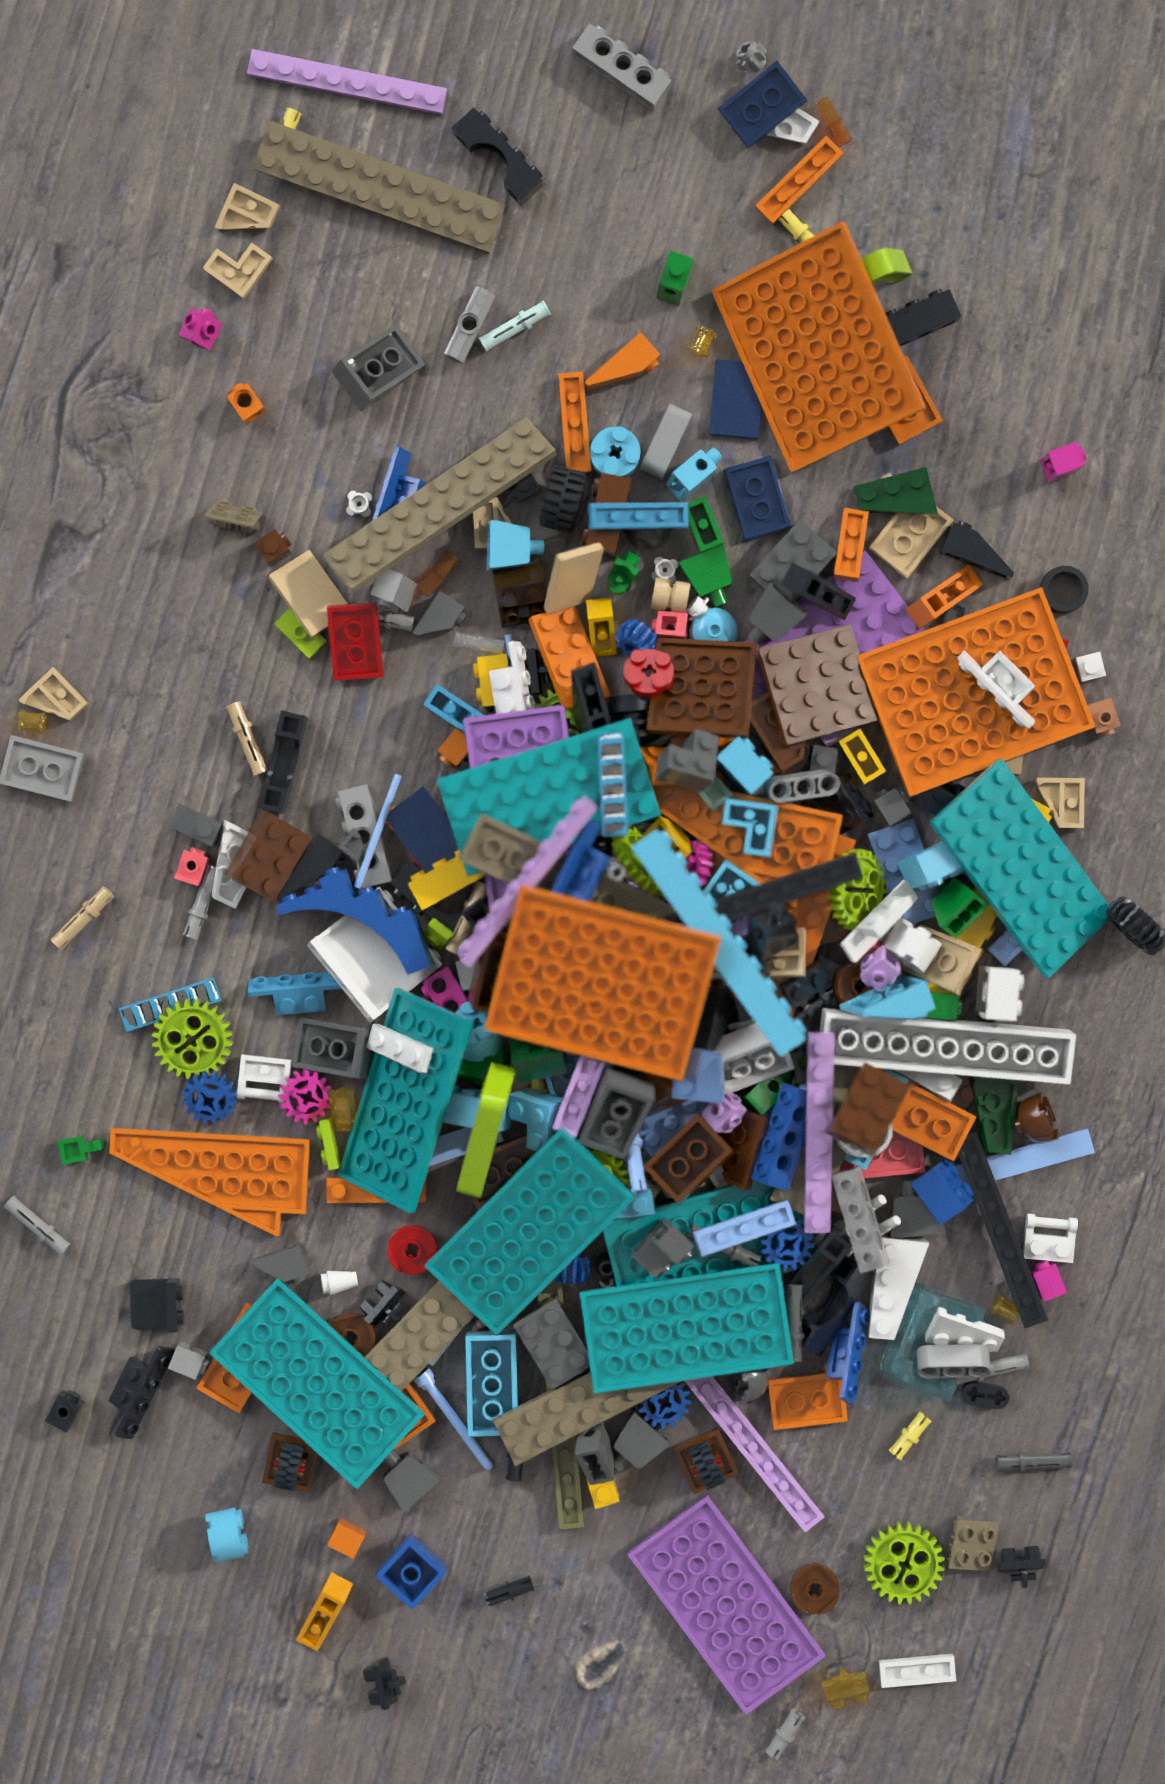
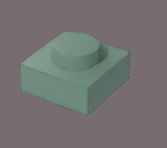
M718 776L714 778V781L703 792H698L714 812L726 803V798L730 799L734 796Z

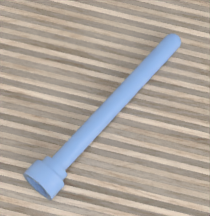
M429 1367L421 1371L413 1381L419 1388L422 1387L423 1390L428 1391L484 1469L491 1470L493 1467L492 1461L475 1438L468 1436L467 1427L434 1384L436 1382L434 1379L435 1375Z

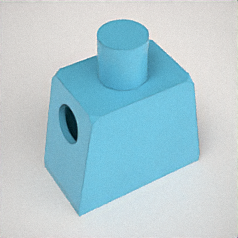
M716 448L710 449L706 454L703 450H699L672 473L665 485L680 502H684L713 476L717 469L716 464L722 460V455Z
M490 520L487 523L486 571L525 566L530 562V555H543L544 540H530V528L496 520Z

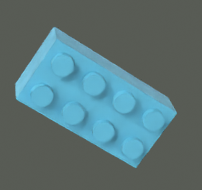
M502 1330L498 1335L492 1331L466 1332L468 1436H500L493 1419L518 1407L516 1330Z

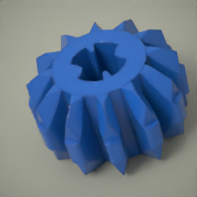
M636 619L632 621L627 620L616 633V646L621 648L622 653L627 654L628 657H630L634 650H655L657 634L652 632L651 627H647L644 622L639 623Z
M579 1254L553 1280L564 1284H581L589 1281L592 1269L591 1258L584 1254Z

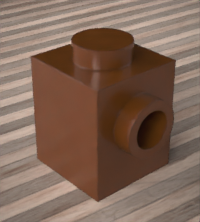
M275 529L255 542L260 553L271 567L292 554L288 548L292 544L284 532L279 534Z

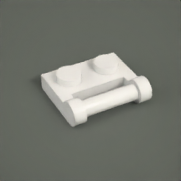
M242 1054L237 1099L245 1100V1097L275 1100L279 1101L280 1104L284 1102V1100L277 1097L278 1094L284 1093V1090L281 1088L280 1091L248 1088L247 1081L287 1085L288 1082L285 1077L290 1078L292 1060Z
M1027 1213L1022 1251L1024 1258L1073 1263L1078 1227L1077 1218L1069 1217L1068 1220L1035 1217V1214ZM1034 1228L1065 1229L1067 1234L1066 1236L1034 1233Z

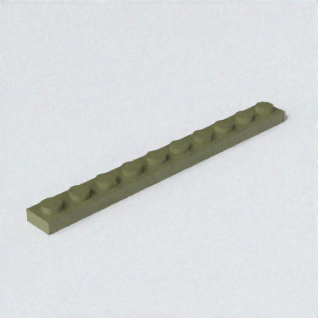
M552 1280L538 1294L539 1305L557 1295L564 1307L562 1282ZM546 1380V1390L549 1391L551 1387ZM576 1435L552 1447L559 1530L584 1528L579 1464L575 1456Z

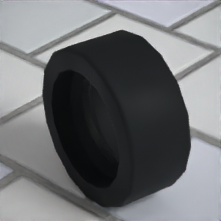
M1062 565L1053 568L1042 578L1039 588H1043L1051 611L1056 614H1067L1077 610L1085 603L1089 591L1086 576L1079 569L1072 566ZM1061 575H1067L1076 581L1078 595L1072 603L1059 604L1051 598L1049 586L1053 579Z

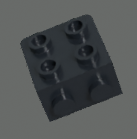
M850 773L839 778L840 787L835 794L803 799L801 801L802 807L843 815L839 835L848 832L874 816L871 804L863 797L857 780Z
M180 1278L134 1279L130 1282L131 1327L134 1330L167 1329V1333H176L182 1328L181 1325H184L185 1322L184 1310H181V1300L184 1299V1287L180 1285Z

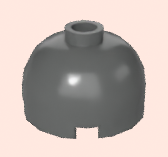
M769 1368L731 1373L732 1378L727 1377V1381L734 1399L741 1401L740 1404H746L761 1397L767 1388L768 1379H770Z

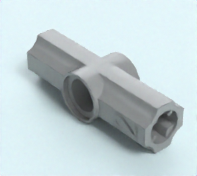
M476 286L464 313L459 317L458 325L444 352V355L449 359L464 364L496 296L490 291ZM467 320H473L477 325L475 329L468 331L463 328V324Z

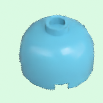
M708 608L705 613L693 618L689 627V639L736 642L738 638V625L734 617L728 611L720 608Z

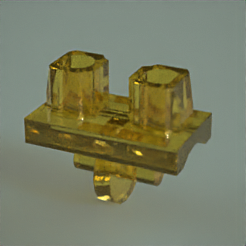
M340 1087L335 1091L329 1090L328 1098L332 1123H335L336 1131H351V1123H354L357 1113L354 1089Z
M844 1667L839 1668V1676L831 1677V1680L822 1682L826 1702L830 1703L833 1710L843 1708L845 1706L844 1699L853 1697L854 1702L857 1704L865 1703L868 1701V1693H871L865 1672L846 1674Z

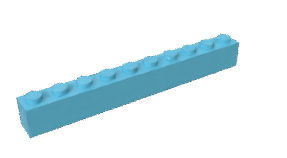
M657 828L631 848L689 928L722 936L715 966L780 1057L806 1040L804 1032L807 1031L799 1018L794 1021L789 1012L792 1009L784 997L779 1000L774 993L777 989L769 976L764 979L759 972L762 969L760 963L754 956L749 958L744 951L747 948L745 942L739 935L734 937L729 930L732 924L724 914L719 916L714 909L717 903L709 893L705 895L702 892L700 886L703 884L694 872L690 874L687 871L685 865L688 863L680 851L675 853L670 847V844L673 843L665 830L660 833Z

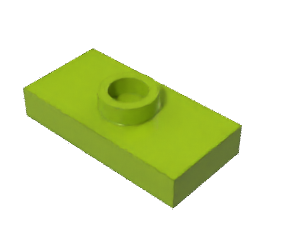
M290 608L274 623L309 659L327 643L320 634L310 638Z
M433 918L423 934L426 942L440 953L452 937L453 932Z

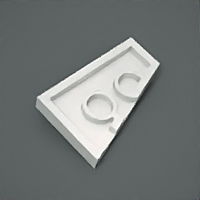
M798 109L766 136L807 144L819 121Z
M224 820L211 897L236 908L246 887L231 879L225 872L249 832Z
M938 1307L925 1333V1343L935 1345L981 1344L987 1346L989 1352H998L1005 1339L1003 1329L980 1321L974 1323L966 1321L965 1316L958 1313L955 1316L946 1313V1309Z

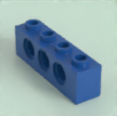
M782 1083L754 1167L752 1179L772 1187L789 1190L806 1139V1089Z

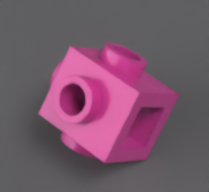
M191 308L184 318L183 326L178 336L196 347L210 351L214 341L219 336V330L223 323L215 319L216 314L205 308H202L201 311Z

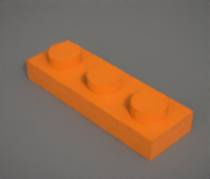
M844 508L833 579L852 582L859 581L869 511Z

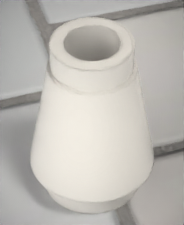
M326 1271L325 1274H321L323 1294L329 1293L333 1295L357 1287L356 1271Z

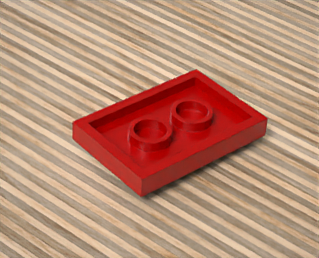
M377 603L328 605L327 618L334 681L384 677Z

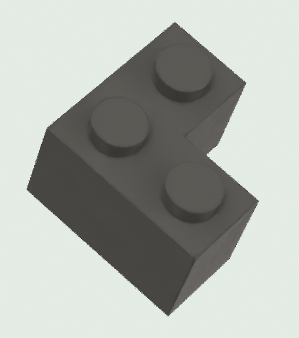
M695 729L684 740L683 748L669 745L658 756L655 779L703 792L715 778L719 736Z
M663 1217L630 1254L656 1278L658 1275L661 1276L667 1272L672 1260L676 1264L680 1261H686L693 1251L691 1249L694 1245L669 1220Z

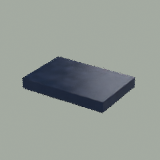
M776 60L721 105L718 111L749 150L807 103L808 100Z
M716 359L709 435L758 439L761 403L743 362Z
M772 455L723 470L744 542L792 528Z
M424 786L389 811L386 821L425 873L433 870L432 865L439 860L446 858L448 862L455 857L454 852L459 849L451 823Z

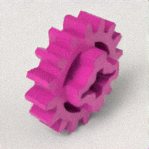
M689 841L691 852L685 858L688 863L685 865V868L690 874L694 872L703 885H707V876L711 875L709 869L712 867L710 860L712 854L708 853L710 847L706 846V843Z
M303 1069L302 1075L294 1071V1078L291 1079L286 1076L285 1079L288 1084L279 1086L284 1090L283 1094L277 1095L279 1099L284 1100L279 1107L281 1109L287 1108L284 1115L290 1117L293 1114L292 1120L296 1123L300 1118L303 1124L308 1123V1118L313 1122H317L316 1116L319 1114L324 1117L323 1109L331 1108L326 1103L327 1100L333 1099V1096L327 1093L331 1086L329 1084L323 1085L326 1078L323 1076L318 1078V1072L313 1071L311 1075H309L307 1069ZM304 1081L303 1085L294 1087L297 1083ZM316 1085H318L320 1089L321 1098L317 1096ZM296 1093L308 1094L314 1100H303L302 1098H300L301 1096L297 1095ZM290 1095L293 1096L295 1101L293 1107L290 1103ZM316 1106L314 1110L306 1112L308 1108Z

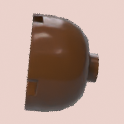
M1043 1092L1026 1098L1020 1104L1018 1118L1015 1119L1018 1132H1023L1027 1139L1040 1144L1059 1139V1129H1053L1054 1122L1056 1121L1053 1109L1046 1096L1043 1097Z

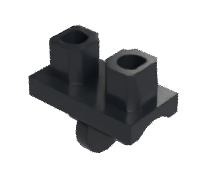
M530 648L527 649L526 660H524L525 668H529L530 672L529 692H532L534 695L543 694L541 674H543L544 683H550L551 678L543 658H541L542 667L540 668L538 650Z
M382 1280L375 1289L382 1299L376 1304L371 1298H367L359 1307L366 1316L364 1320L369 1325L378 1326L381 1321L388 1325L392 1319L397 1322L402 1319L398 1312L404 1306L398 1301L406 1292L401 1287Z
M1038 1546L1024 1547L1025 1560L1017 1561L1015 1548L1001 1549V1562L998 1564V1573L1019 1571V1574H1010L1011 1582L1020 1581L1021 1588H1027L1029 1580H1036V1573H1027L1026 1570L1043 1569L1046 1567V1560L1041 1558Z
M388 1657L381 1658L375 1664L369 1665L363 1670L364 1680L366 1682L375 1681L376 1688L369 1691L370 1705H379L381 1710H388L390 1705L398 1701L397 1696L401 1694L400 1686L406 1683L405 1677L397 1676L396 1669L391 1670Z

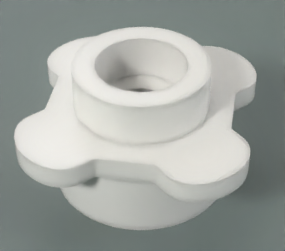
M351 491L348 494L349 506L346 508L347 513L351 516L361 514L363 517H368L371 514L369 505L372 501V495L368 492L362 494ZM358 502H361L362 505H361V506H357V503H358Z
M657 557L654 560L655 571L652 573V579L655 581L656 577L669 579L673 583L676 580L674 574L675 569L678 567V562L675 559L668 560ZM667 568V572H663L662 569Z
M696 596L686 609V612L690 615V621L707 611L708 606H706V603L709 601L708 597L703 600Z

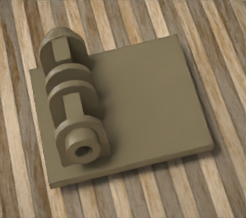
M218 501L213 503L204 515V518L209 519L213 526L226 528L228 523V529H231L232 525L236 524L235 530L237 531L241 525V531L253 534L254 531L259 532L260 522L258 520L263 515V512L256 511L257 509L252 506H242L240 508L232 506V503L227 501Z
M957 1515V1519L953 1521V1532L955 1534H951V1538L954 1540L949 1543L948 1568L991 1571L999 1522L967 1520V1517Z

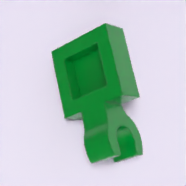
M84 1135L57 1141L62 1165L88 1160L87 1152L105 1148L103 1138L85 1142Z

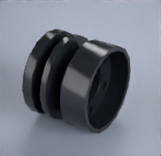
M635 694L605 698L609 716H617V721L611 722V724L631 718L638 742H645L660 736V734H649L647 732V713H649L650 698L640 697Z

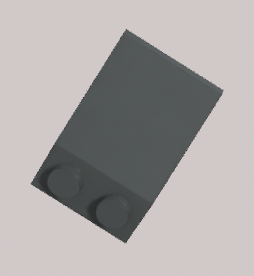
M394 325L340 359L331 372L362 412L423 368L425 363L399 328Z
M299 1018L291 1067L367 1080L374 1056V1051L366 1048L371 1029Z
M607 1067L597 1086L578 1142L584 1146L625 1159L654 1102V1083Z

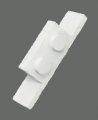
M508 642L512 667L489 671L496 714L535 708L534 699L530 695L528 686L531 682L530 675L525 669L524 663L526 651L521 642Z
M963 651L958 656L960 667L968 674L972 673L978 679L977 683L983 690H990L996 696L995 701L1003 709L1008 708L1014 714L1012 717L1016 723L1022 727L1025 725L1028 729L1031 728L1035 720L1018 703L1034 689L1035 685L1001 651L994 655L983 667L966 651Z
M902 880L842 941L841 946L851 962L856 963L918 899L907 880Z

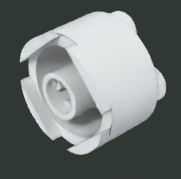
M900 917L884 941L883 946L902 961L901 964L922 974L928 968L942 944L930 937L931 933L924 928L918 926L917 929H914L909 921Z

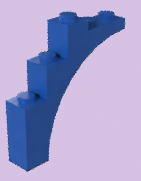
M335 867L324 871L325 877L319 879L321 889L319 885L312 886L304 890L305 895L297 897L294 893L281 898L283 903L276 905L279 915L297 910L320 909L338 912L359 920L387 941L399 957L407 975L434 965L414 908L407 910L406 906L392 910L393 916H390L381 889L373 891L372 886L357 891L359 894L357 896L347 869L339 871V868Z

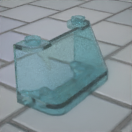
M915 1282L894 1340H889L883 1355L881 1372L884 1376L904 1388L950 1402L957 1387L955 1378L920 1377L917 1367V1349L924 1345H935L925 1343V1333L938 1307L946 1309V1313L955 1316L957 1313L964 1315L966 1321L972 1323L983 1321L986 1308L932 1286Z

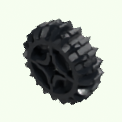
M1122 896L1109 905L1110 907L1106 910L1107 918L1127 939L1144 953L1155 955L1165 947L1164 930L1141 907Z

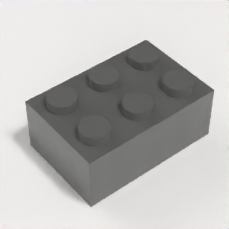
M799 520L750 574L748 579L762 592L765 591L772 581L792 599L796 600L798 595L781 586L791 563L818 575L834 558L837 552L802 520Z
M554 1295L513 1321L515 1330L552 1390L590 1367L587 1344L557 1295Z

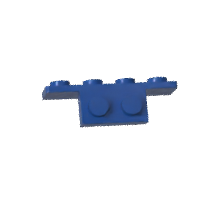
M396 446L390 457V465L382 483V491L375 505L372 521L424 487V481L405 476L411 453L402 447Z
M588 819L579 830L573 846L567 852V859L563 868L556 876V882L551 892L565 896L569 894L577 899L590 902L610 860L609 856L591 847L601 823Z
M854 1302L850 1329H838L832 1339L826 1375L830 1380H842L840 1399L848 1405H854L855 1398L858 1396V1375L862 1370L861 1355L862 1349L866 1345L865 1329L870 1318L868 1308L861 1302Z

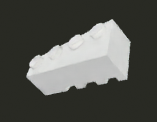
M881 1235L889 1263L885 1267L872 1271L874 1275L871 1281L868 1310L870 1318L866 1329L869 1338L895 1339L929 1245L926 1239L910 1237L891 1238L889 1235Z

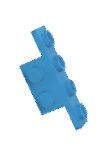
M308 972L302 975L284 974L279 977L266 978L261 976L249 979L248 996L273 995L276 1015L326 1011L324 990L342 988L329 972Z

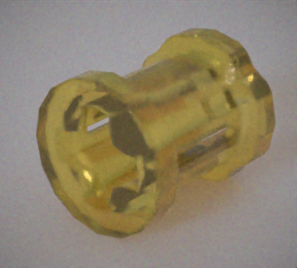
M697 325L696 336L692 345H689L687 349L695 355L708 358L709 353L707 351L712 340L717 337V333L709 328Z
M21 709L18 716V731L27 729L44 734L47 728V712L38 714Z
M998 1294L989 1309V1313L991 1315L996 1314L1007 1320L1009 1325H1013L1019 1317L1016 1305L1005 1300L1003 1295Z

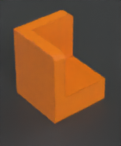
M340 1518L328 1542V1546L354 1559L367 1531Z

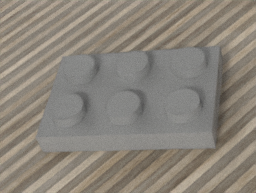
M10 735L0 775V784L73 802L85 754Z

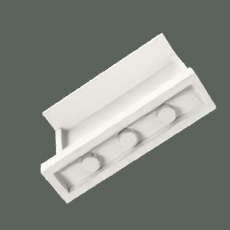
M381 889L390 916H393L391 911L397 909L392 903L394 899L387 890L383 891ZM344 915L323 933L312 939L307 945L369 1023L389 1008L394 988H401L409 992L442 965L439 961L441 960L439 953L434 948H429L434 965L407 975L399 957L387 941L369 926L347 915Z

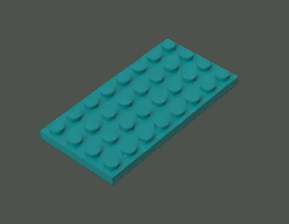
M631 718L437 779L460 854L481 813L543 842L552 836L557 823L568 816L573 803L578 799L580 800L584 795L597 807L589 820L601 823L597 835H601L598 734L623 733L628 826L661 816ZM577 834L575 835V837L571 840V842H570L569 844H572V843L575 842V840H576V838H577V836H578ZM463 862L467 877L483 872Z
M1003 759L995 760L929 822L1043 978H1050L1109 920L1106 910L1110 906Z
M394 988L383 1026L433 1048L426 1073L418 1072L375 1052L337 1176L408 1213H415L473 1021L404 989Z
M562 1126L460 1228L424 1267L493 1333L498 1335L635 1199V1195Z
M753 1179L751 1190H743L730 1184L689 1196L682 1204L671 1201L655 1206V1215L614 1219L602 1233L616 1286L748 1267L740 1262L728 1260L727 1256L719 1252L701 1257L696 1242L688 1239L694 1245L691 1249L693 1252L690 1257L684 1262L680 1261L678 1264L672 1260L667 1272L654 1278L632 1257L630 1252L663 1217L669 1220L687 1237L688 1232H694L689 1230L693 1223L701 1228H706L775 1204L776 1202L770 1200L775 1187ZM792 1210L794 1219L799 1218L802 1220L801 1225H803L804 1215ZM787 1227V1228H784V1229H782V1230H783V1231H789L790 1229H794V1228H792V1227ZM766 1235L741 1243L742 1248L761 1256L759 1262L749 1258V1260L757 1263L758 1266L772 1264V1261L767 1262L764 1259L768 1253L763 1254L760 1252V1248L765 1246V1244L760 1243L759 1238H765ZM774 1236L771 1241V1246L774 1244ZM786 1238L783 1242L788 1247L790 1244ZM802 1240L799 1242V1250L802 1245ZM808 1248V1252L811 1254L813 1248ZM784 1255V1256L779 1257V1258L787 1259V1258H791L792 1256H791V1255ZM799 1262L796 1263V1265H797L796 1270L799 1269V1268L802 1266L801 1263H799ZM780 1265L781 1274L794 1271L790 1265H788L786 1271H783Z
M779 1263L580 1291L594 1394L794 1364Z
M278 1278L210 1351V1354L356 1489L360 1487L425 1415L422 1409L393 1385L358 1350Z

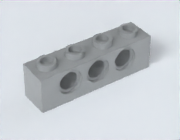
M589 23L572 47V56L654 112L671 88V80L668 73L660 68L656 70L649 65V61L641 54L634 55L628 50L629 47L624 42L618 39L614 41L608 36L609 34L604 28L598 25L594 27ZM600 47H605L609 50V53L605 56H600L596 53V50ZM621 61H625L630 67L626 70H620L616 65ZM644 75L650 79V82L640 84L637 78Z
M365 784L338 791L339 797L335 798L338 811L344 813L345 821L341 822L344 835L347 836L353 828L358 832L367 830L371 840L378 818L369 785ZM355 806H361L364 810V815L359 820H354L351 817V810ZM382 834L379 837L373 854L376 858V864L373 868H368L362 888L388 883L393 880ZM370 840L368 843L363 844L362 857L358 863L356 862L358 869L354 870L355 879L359 873Z
M861 1166L834 1173L831 1177L860 1273L885 1267L889 1263V1259Z

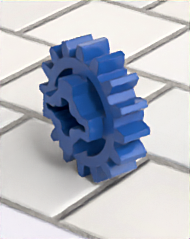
M205 1070L202 1073V1077L194 1074L193 1081L188 1080L186 1084L188 1089H184L182 1093L186 1097L182 1104L185 1106L189 1105L186 1113H194L193 1120L196 1121L200 1117L203 1118V1124H206L209 1119L215 1125L218 1118L225 1121L226 1114L231 1115L233 1113V1106H236L237 1099L233 1097L236 1096L237 1090H231L233 1082L229 1081L226 1083L225 1074L219 1078L217 1077V1071H214L212 1076H209ZM195 1089L197 1090L196 1093L198 1095L196 1100H194ZM225 1095L226 1104L223 1106V1101L221 1099Z
M799 1218L795 1219L796 1225L790 1226L794 1229L789 1231L781 1229L767 1234L765 1238H759V1242L765 1244V1246L760 1248V1252L763 1254L768 1253L764 1259L767 1262L779 1263L783 1271L787 1270L788 1265L796 1270L797 1262L804 1265V1256L811 1257L808 1248H814V1244L809 1242V1239L814 1236L812 1233H805L804 1224L801 1225L802 1220ZM774 1236V1244L771 1246V1241ZM786 1238L790 1244L788 1247L783 1242ZM802 1240V1245L799 1250V1242ZM784 1255H791V1256H792L791 1258H787V1259L779 1258V1257H782V1256H784Z
M681 1381L648 1398V1400L655 1404L653 1413L648 1408L647 1399L640 1402L643 1405L638 1408L639 1413L646 1412L643 1419L647 1421L651 1418V1425L653 1427L659 1422L662 1429H665L666 1423H670L672 1428L675 1427L674 1420L676 1419L683 1422L681 1414H689V1410L685 1405L691 1404V1400L685 1398V1396L690 1394L689 1390H682L685 1383ZM675 1389L680 1394V1402L673 1398ZM667 1396L669 1404L664 1403L663 1406L660 1407V1402L658 1399H664V1397ZM675 1412L670 1416L663 1417L665 1413Z

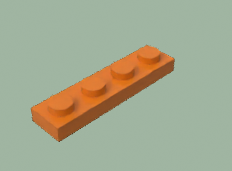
M825 136L755 205V209L773 225L844 153Z
M583 372L560 373L558 376L566 468L591 473Z
M427 1176L418 1202H427ZM341 1177L326 1178L327 1203H389Z

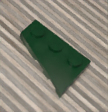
M926 467L853 486L859 510L869 511V513H906V515L926 514L938 516Z
M970 1076L984 1152L1011 1155L1019 1080Z

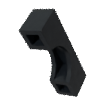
M473 107L452 127L453 135L469 152L487 149L496 152L504 159L508 168L503 182L504 189L522 206L543 186L541 179L543 175L534 165L530 167L524 161L526 157L517 147L513 149L507 143L508 138L500 129L495 130L490 125V118L482 110L478 112Z
M281 710L275 733L273 755L268 774L262 786L257 808L285 814L308 717Z
M410 860L391 881V884L394 886L392 891L402 900L407 897L412 901L413 904L410 907L414 908L419 915L422 916L425 913L431 919H437L454 932L462 915L461 912L447 914L441 912L433 905L425 910L421 909L408 883L412 881L410 877L422 871V869ZM472 928V930H471V932H470V934H469L468 939H469V938L472 936V934L475 932L473 928Z
M847 1255L844 1256L838 1266L829 1274L831 1290L824 1304L812 1314L802 1316L804 1339H802L801 1347L819 1357L822 1356L853 1308L854 1302L858 1300L874 1275L872 1271L860 1273L857 1261Z

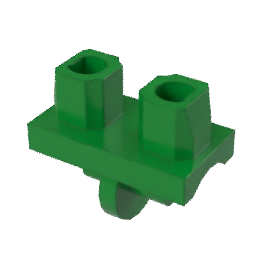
M628 551L623 560L619 557L616 559L606 582L607 588L611 593L620 595L625 591L629 592L639 572L636 566L641 559L640 557Z

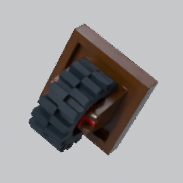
M718 1427L673 1447L693 1494H697L705 1489L708 1491L739 1474Z
M273 1432L262 1483L274 1485L275 1488L289 1491L300 1490L311 1493L319 1454L300 1437Z

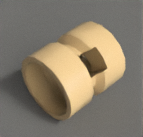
M656 577L651 609L665 611L667 608H670L671 612L686 613L690 583L676 581L674 584H671L669 579Z

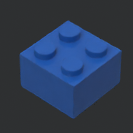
M946 1159L911 1183L940 1225L964 1210L975 1200L970 1186L960 1180L957 1168L953 1163H948Z
M411 1532L377 1569L376 1577L413 1610L446 1574L448 1565Z

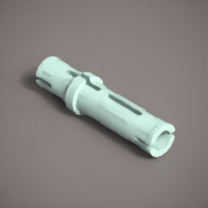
M543 300L525 312L523 310L520 311L518 316L486 335L479 337V340L487 352L522 330L533 328L532 325L551 315ZM536 314L535 316H533V317H531L530 319L524 321L523 323H521V324H519V325H516V324H518L519 322H521V321L527 319V318L530 317L531 315ZM513 327L511 330L505 332L504 334L498 336L497 338H494L495 336L499 335L500 333H502V332L506 331L507 329Z

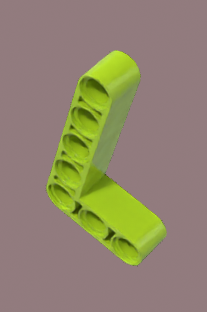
M883 248L861 258L872 285L878 282L895 283L913 274L903 250Z
M491 1062L456 1192L481 1198L513 1082L514 1068Z

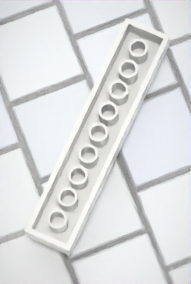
M822 1008L820 1032L834 1033V1064L862 1066L864 1062H867L876 1068L1061 1084L1071 1083L1076 1034L1068 1029L926 1017L918 1020L871 1017L839 1009Z

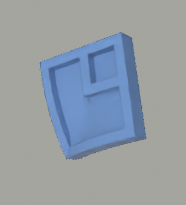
M691 1048L683 1081L673 1079L672 1098L722 1103L724 1101V1073L721 1053Z

